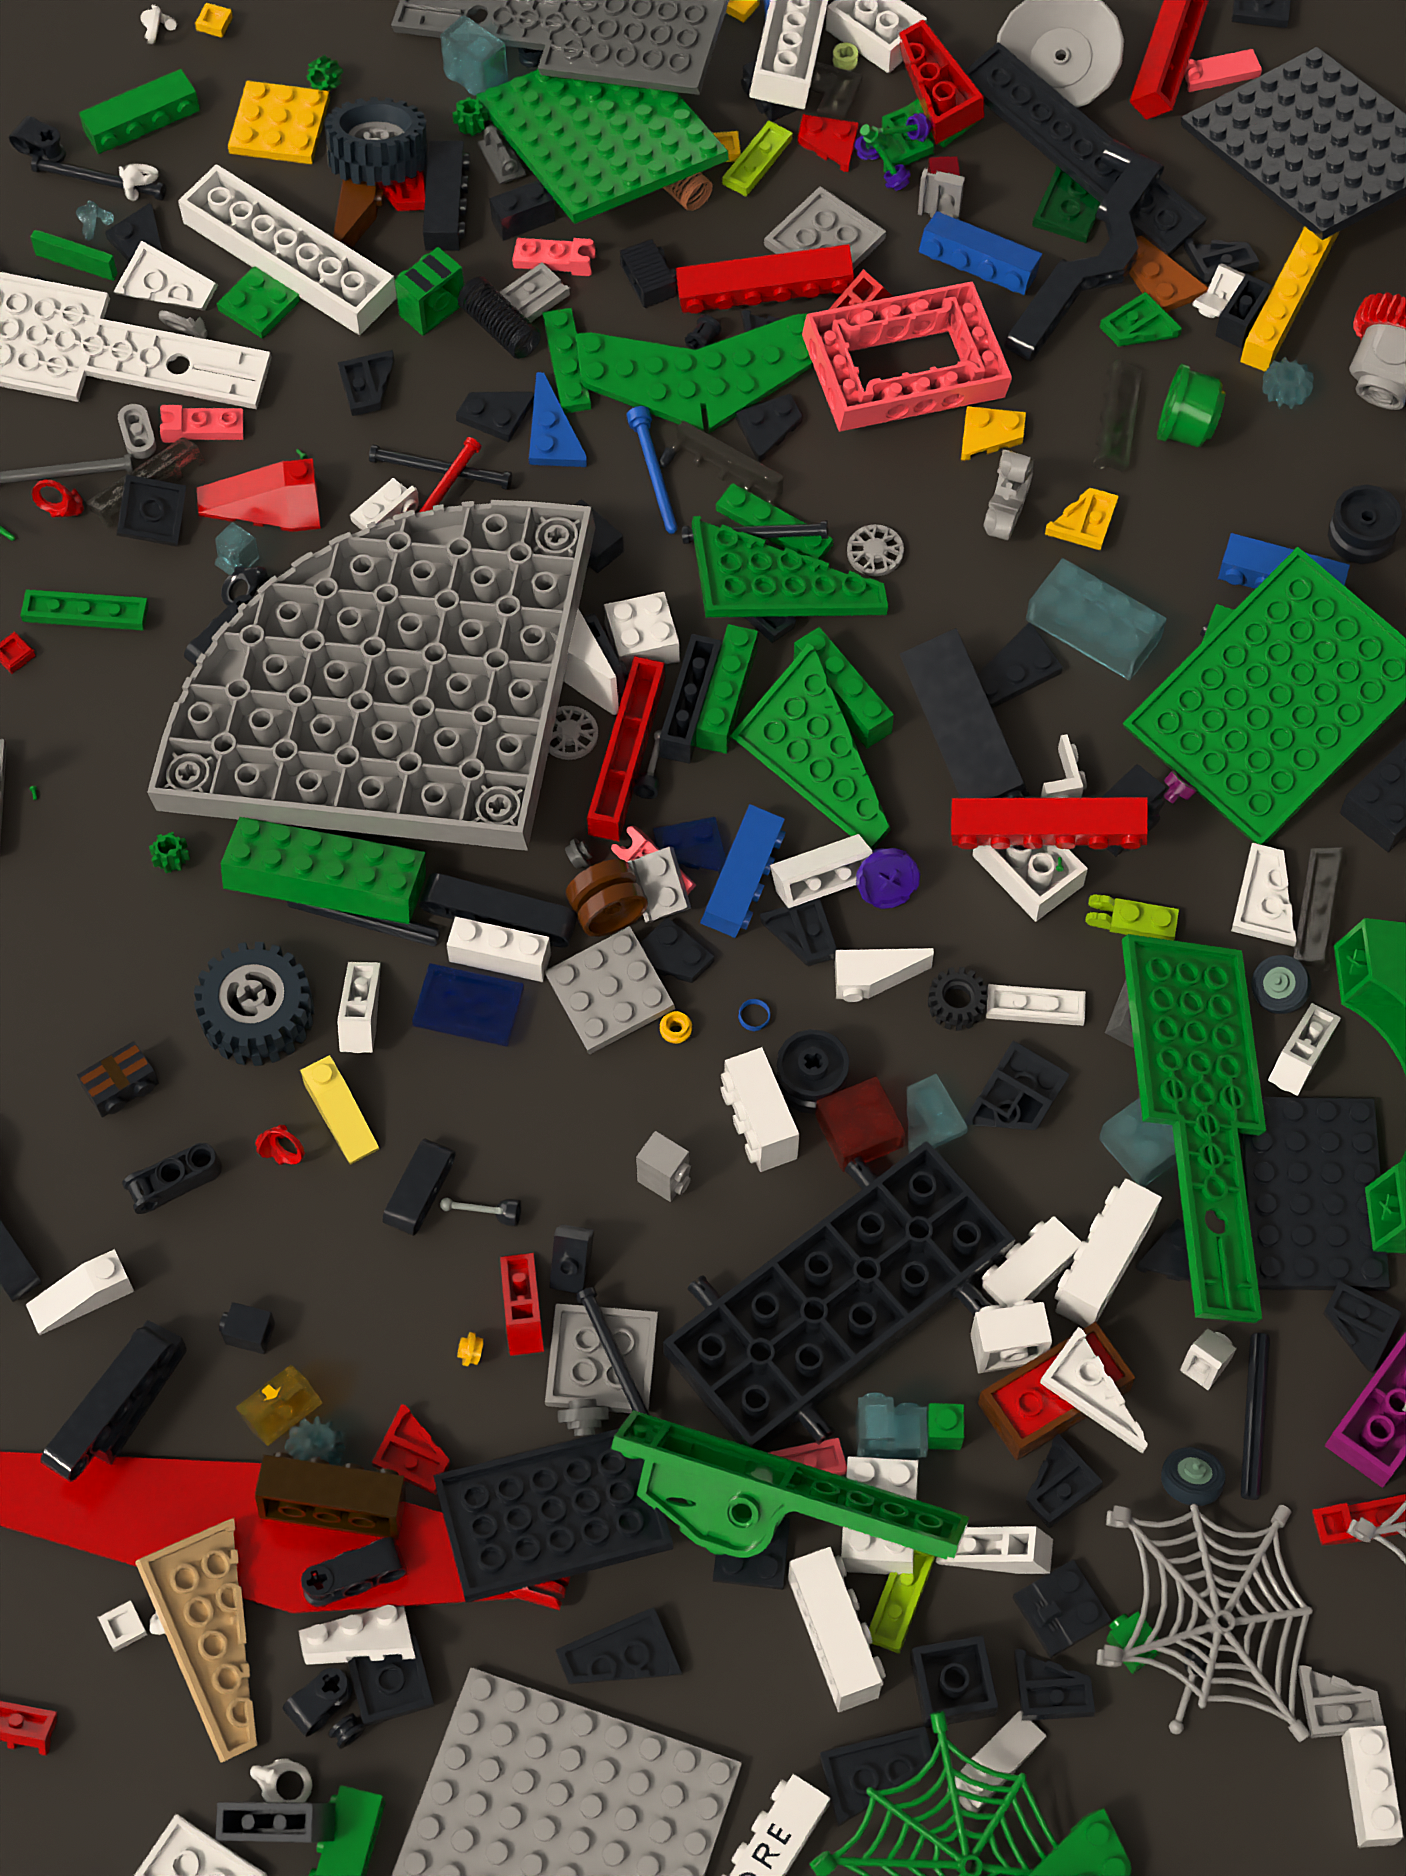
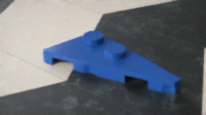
M536 372L529 464L587 467V456L544 372Z

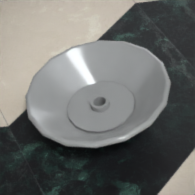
M1024 0L1010 12L997 38V43H1001L1076 108L1091 103L1108 89L1122 65L1124 37L1117 16L1103 0ZM1059 54L1066 55L1063 60H1057L1056 58Z

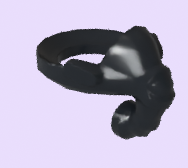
M261 566L254 568L235 567V572L224 581L221 589V598L224 604L228 607L233 602L231 590L237 582L245 580L248 585L246 595L254 597L258 586L261 587L269 580L267 570Z

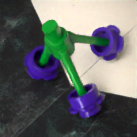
M915 113L913 116H910L906 121V126L878 129L875 126L870 127L866 124L860 129L862 136L857 138L855 142V149L858 151L857 155L863 160H875L879 156L882 158L888 168V171L883 176L887 182L885 186L888 189L894 188L897 191L904 188L909 183L908 178L911 174L902 164L896 166L892 164L884 151L887 136L907 132L910 139L926 140V136L931 132V122L923 113Z

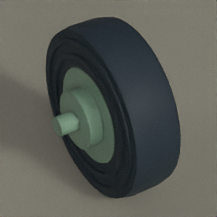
M1286 955L1272 956L1261 962L1255 969L1251 981L1252 993L1258 1004L1265 1010L1275 1014L1291 1013L1302 1007L1307 1001L1311 992V978L1306 967L1297 959Z
M1185 1447L1177 1449L1168 1455L1163 1464L1161 1480L1166 1492L1175 1500L1187 1505L1197 1504V1506H1204L1217 1500L1222 1493L1225 1484V1470L1221 1462L1211 1453L1198 1448Z

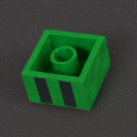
M437 247L432 252L423 255L419 262L408 270L402 271L395 279L399 315L422 336L426 335L460 308L457 299L459 292L464 286L462 266Z

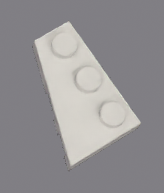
M141 241L114 293L205 310L218 284Z
M1252 843L1231 931L1294 947L1296 944V934L1293 930V913L1289 902L1284 850Z
M385 1605L374 1610L349 1615L342 1619L299 1630L302 1653L306 1664L348 1662L353 1656H370L371 1661L384 1660L385 1655L402 1654L403 1659H415L404 1606Z

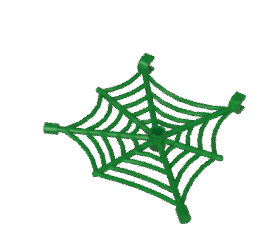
M938 1711L930 1714L933 1731L938 1734L939 1739L930 1761L916 1777L899 1787L879 1791L873 1787H868L866 1792L871 1796L863 1823L856 1834L837 1852L831 1855L829 1851H825L812 1860L809 1865L817 1876H827L837 1865H842L861 1876L871 1875L858 1866H879L891 1876H901L891 1867H906L917 1876H927L918 1868H933L938 1876H945L941 1868L956 1869L960 1873L959 1876H979L982 1871L991 1872L988 1876H997L999 1874L1027 1876L1032 1870L1016 1846L1004 1816L1011 1803L1038 1855L1042 1860L1047 1855L1031 1831L1017 1801L1016 1794L1021 1786L1043 1832L1055 1849L1059 1844L1049 1830L1026 1782V1774L1014 1775L998 1772L979 1764L965 1755L946 1738L945 1731L948 1730L945 1711ZM949 1749L961 1760L977 1770L996 1778L1015 1781L1012 1787L990 1785L966 1776L952 1767ZM941 1751L944 1770L938 1781L926 1794L913 1801L896 1804L884 1797L885 1795L900 1793L918 1783L935 1764ZM955 1777L970 1785L988 1791L1007 1793L1004 1799H998L958 1789ZM947 1778L949 1791L933 1809L916 1817H911L902 1810L915 1807L928 1800L940 1788L944 1779ZM959 1796L1000 1806L996 1813H976L962 1809ZM951 1799L954 1814L944 1824L928 1830L919 1823L938 1813ZM877 1801L888 1810L880 1832L867 1852L862 1857H841L861 1838L870 1822L875 1802ZM895 1814L904 1821L898 1842L887 1858H870L884 1838L891 1817ZM963 1816L991 1821L984 1832H972L965 1829ZM956 1822L957 1829L949 1836L939 1838L935 1835L946 1830ZM999 1822L1022 1868L1010 1867L1000 1853L993 1835ZM909 1826H911L920 1833L914 1851L909 1859L894 1858L903 1845ZM957 1836L959 1837L961 1853L947 1844ZM967 1837L979 1839L971 1853ZM925 1838L935 1845L932 1860L916 1859ZM988 1840L994 1855L1001 1865L982 1863L980 1858H978ZM940 1849L954 1860H939ZM971 1859V1868L965 1870V1863Z

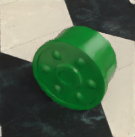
M1182 363L1175 373L1162 409L1157 430V440L1165 442L1167 439L1194 447H1200L1205 440H1210L1218 425L1226 393L1222 390L1221 380L1190 370L1189 365Z

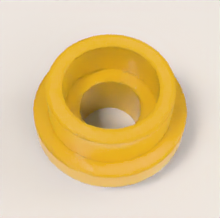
M678 1011L668 1013L660 1022L661 1036L670 1043L677 1044L686 1041L692 1033L690 1018ZM677 1025L682 1030L680 1032H672L670 1028Z
M469 1332L467 1338H461L457 1357L463 1358V1366L468 1367L469 1364H478L483 1347V1338L476 1337V1333Z

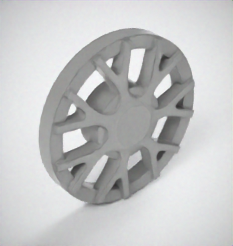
M868 525L858 529L850 537L847 544V557L850 564L858 572L868 576L889 574L900 565L903 559L904 546L902 539L894 530L883 525ZM882 532L885 534L884 537L880 539L875 538V533ZM867 533L871 539L864 541L860 536ZM892 539L897 543L893 546H887L886 544L887 541ZM852 546H863V551H852ZM887 552L893 553L898 557L893 561L887 558ZM862 557L868 560L864 567L858 563ZM883 562L884 568L875 569L874 563Z
M558 707L556 716L563 714L566 720L559 722L555 718L554 726L557 727V731L552 732L551 740L557 737L560 743L554 748L550 745L548 752L557 758L566 760L578 759L587 755L595 747L598 739V726L594 717L580 707ZM573 713L581 715L577 722L570 720ZM590 723L593 728L581 730V725ZM583 736L591 742L585 746L579 740ZM565 745H575V752H565Z

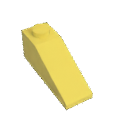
M329 1055L300 1070L307 1091L349 1164L351 1165L380 1150L331 1056Z

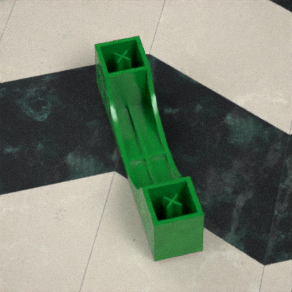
M1364 918L1334 945L1341 1005L1356 1012L1381 1034L1394 1051L1406 1075V923ZM1405 1151L1399 1163L1365 1187L1373 1251L1406 1254Z

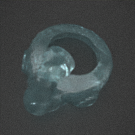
M88 200V205L78 207L76 215L84 224L82 234L85 235V240L91 241L94 237L97 217H100L104 224H111L114 218L112 213L98 208L94 201Z

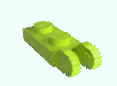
M1100 894L1090 895L1088 902L1090 907L1113 913L1111 917L1105 913L1090 912L1086 915V923L1088 925L1109 929L1113 933L1174 941L1179 909L1119 898L1114 900L1110 896H1102Z

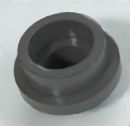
M576 838L570 840V845L565 847V851L576 869L591 866L589 859L593 855L586 842H579Z

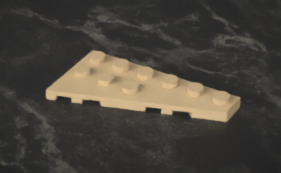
M234 1518L135 1561L220 1763L257 1746L253 1702L250 1700L248 1677H250L249 1663H246L244 1644L247 1642L242 1592L238 1584L237 1563L239 1562L238 1552L235 1550Z

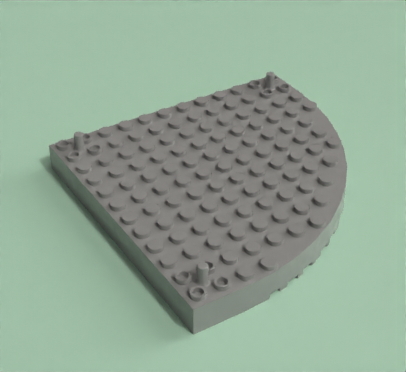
M491 500L490 504L476 505L474 501L462 502V506L446 508L442 504L433 506V510L415 513V510L400 513L394 515L393 520L380 524H375V521L367 524L368 528L352 535L350 532H347L328 541L329 545L312 554L310 551L291 563L292 568L278 578L273 576L257 590L258 594L247 604L242 603L238 607L239 612L229 623L225 622L212 637L213 642L206 653H201L196 660L197 666L190 678H186L182 686L183 692L178 702L173 704L147 791L156 811L239 819L240 816L284 825L528 851L568 661V648L579 608L595 532L592 508L588 506L510 500ZM551 633H553V634H555V635L558 636L556 643H555V641H554V639H553Z

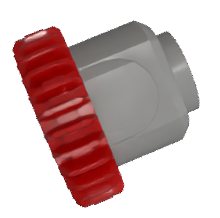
M1379 292L1376 295L1371 294L1369 297L1364 298L1355 315L1353 328L1356 331V335L1361 337V343L1349 369L1352 376L1358 381L1356 392L1360 397L1376 406L1399 410L1404 407L1406 402V298L1402 297L1399 293L1393 296L1389 292L1385 294Z

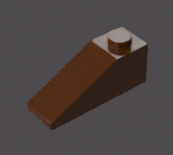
M352 178L342 181L333 238L350 249L353 248L376 220L378 207H383L384 189H379V182H375V186H367L366 181H362L360 184L352 183Z

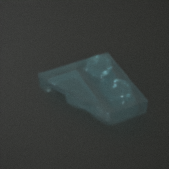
M937 1074L907 1087L908 1153H911L926 1140L933 1148H936L967 1133V1125Z

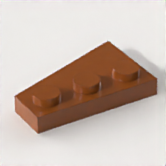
M1143 236L1136 238L1139 247L1137 250V262L1129 274L1141 293L1146 292L1165 312L1194 302L1196 298L1208 291L1209 288Z

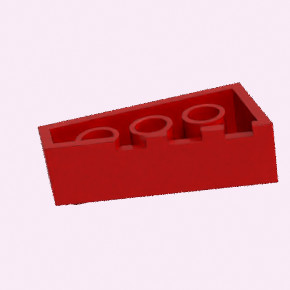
M922 19L899 32L901 56L923 112L931 122V132L935 143L942 142L984 118L983 95L926 22Z

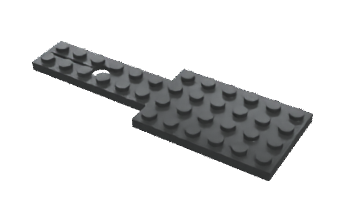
M400 0L391 27L396 33L543 50L538 66L540 75L700 95L729 0ZM479 9L488 11V16L482 23L471 24L468 22L469 15L476 14Z

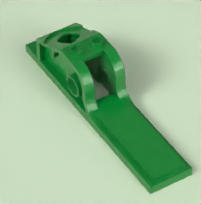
M634 1410L615 1434L611 1448L621 1452L627 1458H641L645 1460L637 1495L653 1509L657 1507L681 1527L680 1531L695 1544L705 1547L709 1552L717 1555L727 1554L733 1557L746 1558L759 1554L769 1545L777 1526L781 1523L785 1514L796 1511L947 1560L948 1557L955 1558L969 1521L968 1516ZM668 1498H684L689 1504L677 1503Z

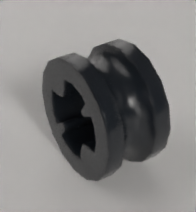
M518 48L519 60L522 65L530 68L539 66L543 50Z
M354 1713L342 1718L328 1733L332 1739L337 1738L339 1749L350 1745L365 1730L363 1724L356 1723L357 1716Z

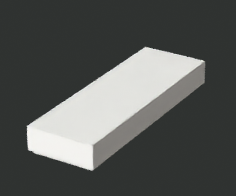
M988 984L986 1018L1083 1026L1085 1021L1086 991Z

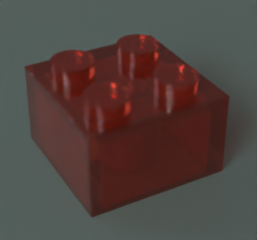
M877 1076L816 1101L815 1117L842 1172H845V1167L851 1161L855 1164L854 1159L858 1156H861L863 1161L867 1163L903 1148L905 1131Z

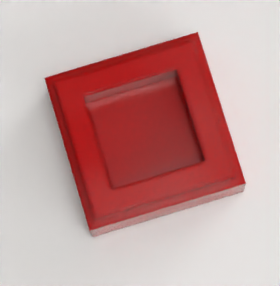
M15 631L0 642V663L11 674L36 656L34 650Z

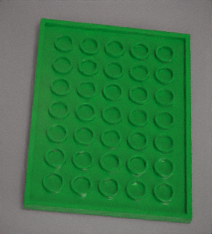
M537 69L476 94V98L482 101L483 109L488 110V118L500 130L501 134L574 224L729 160L728 150L677 92L540 75Z
M1297 546L1123 722V726L1171 770L1180 774L1185 781L1197 790L1196 792L1248 839L1255 844L1265 845L1406 702V638Z

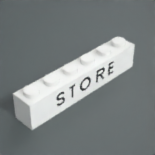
M794 1774L788 1783L782 1779L771 1796V1799L776 1801L769 1813L762 1811L752 1826L751 1830L756 1833L749 1845L742 1842L733 1856L732 1862L736 1866L729 1876H785L829 1806L830 1798Z

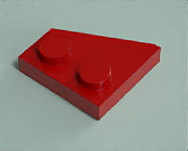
M401 1404L372 1461L373 1467L394 1470L399 1475L404 1476L406 1482L433 1494L437 1492L433 1475L447 1472L451 1464L449 1458L435 1444L429 1433L419 1424L409 1408L404 1404Z

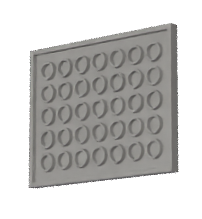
M470 1668L392 1876H705L742 1763Z

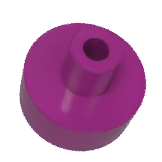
M1174 770L1164 780L1169 787L1164 797L1172 804L1179 796L1189 800L1197 791Z

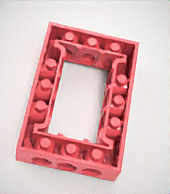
M973 281L810 313L806 316L802 337L839 432L1005 398L1012 379ZM949 331L960 358V362L957 365L939 369L935 366L931 367L929 371L914 374L906 372L902 373V376L885 380L876 378L867 384L866 391L864 392L858 377L859 369L854 367L849 351Z

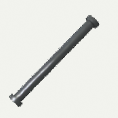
M124 454L123 458L1 471L0 484L125 469L127 472H133L131 454Z

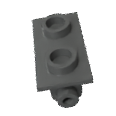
M488 126L484 131V140L477 143L499 184L501 185L525 176L526 173L509 142L498 128Z

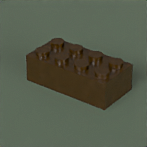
M276 1452L273 1456L263 1455L255 1499L259 1518L383 1538L394 1537L398 1540L406 1503L404 1476L391 1469H379L378 1472L364 1470L362 1466L353 1463L337 1466L330 1465L328 1461L320 1458H309L308 1461L294 1459L292 1455Z

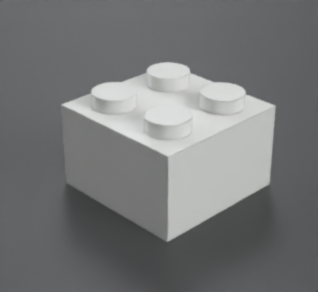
M664 592L604 604L605 625L611 646L618 660L624 662L628 673H630L634 656L664 662L665 665L679 662V641Z
M1023 1300L1015 1303L1014 1307L1000 1309V1306L992 1305L980 1309V1312L975 1313L970 1336L978 1373L1022 1367L1050 1350L1052 1338L1044 1302L1034 1303L1032 1300Z

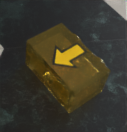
M289 1365L235 1408L252 1432L266 1446H269L323 1402L308 1380L292 1365Z

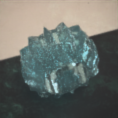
M1285 357L1281 360V363L1273 361L1263 376V393L1268 394V402L1278 401L1279 407L1283 403L1287 404L1291 409L1295 406V403L1302 405L1306 397L1311 395L1313 389V373L1308 372L1307 364L1298 365L1297 358L1293 362H1289Z
M319 1416L314 1418L313 1424L304 1418L300 1421L299 1427L293 1426L290 1429V1438L286 1440L285 1450L289 1451V1454L294 1459L308 1461L309 1458H320L328 1461L330 1465L338 1466L341 1462L340 1455L345 1450V1443L340 1442L343 1436L342 1430L332 1431L334 1425L332 1420L323 1425ZM313 1444L318 1446L317 1449L312 1448Z

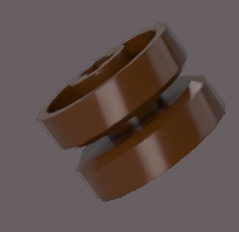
M622 859L603 861L579 873L566 888V897L572 909L578 912V920L584 932L593 937L610 935L626 928L640 918L648 907V899L641 886L636 883V876L630 864Z

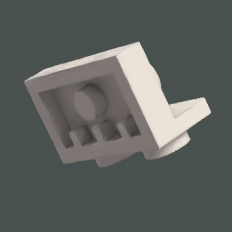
M392 478L350 514L351 521L361 530L368 528L367 524L375 521V524H380L393 520L394 515L410 510L416 511L419 506L417 489L414 486L406 489L397 480Z

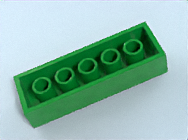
M240 816L220 863L223 889L404 924H410L426 878L425 852Z

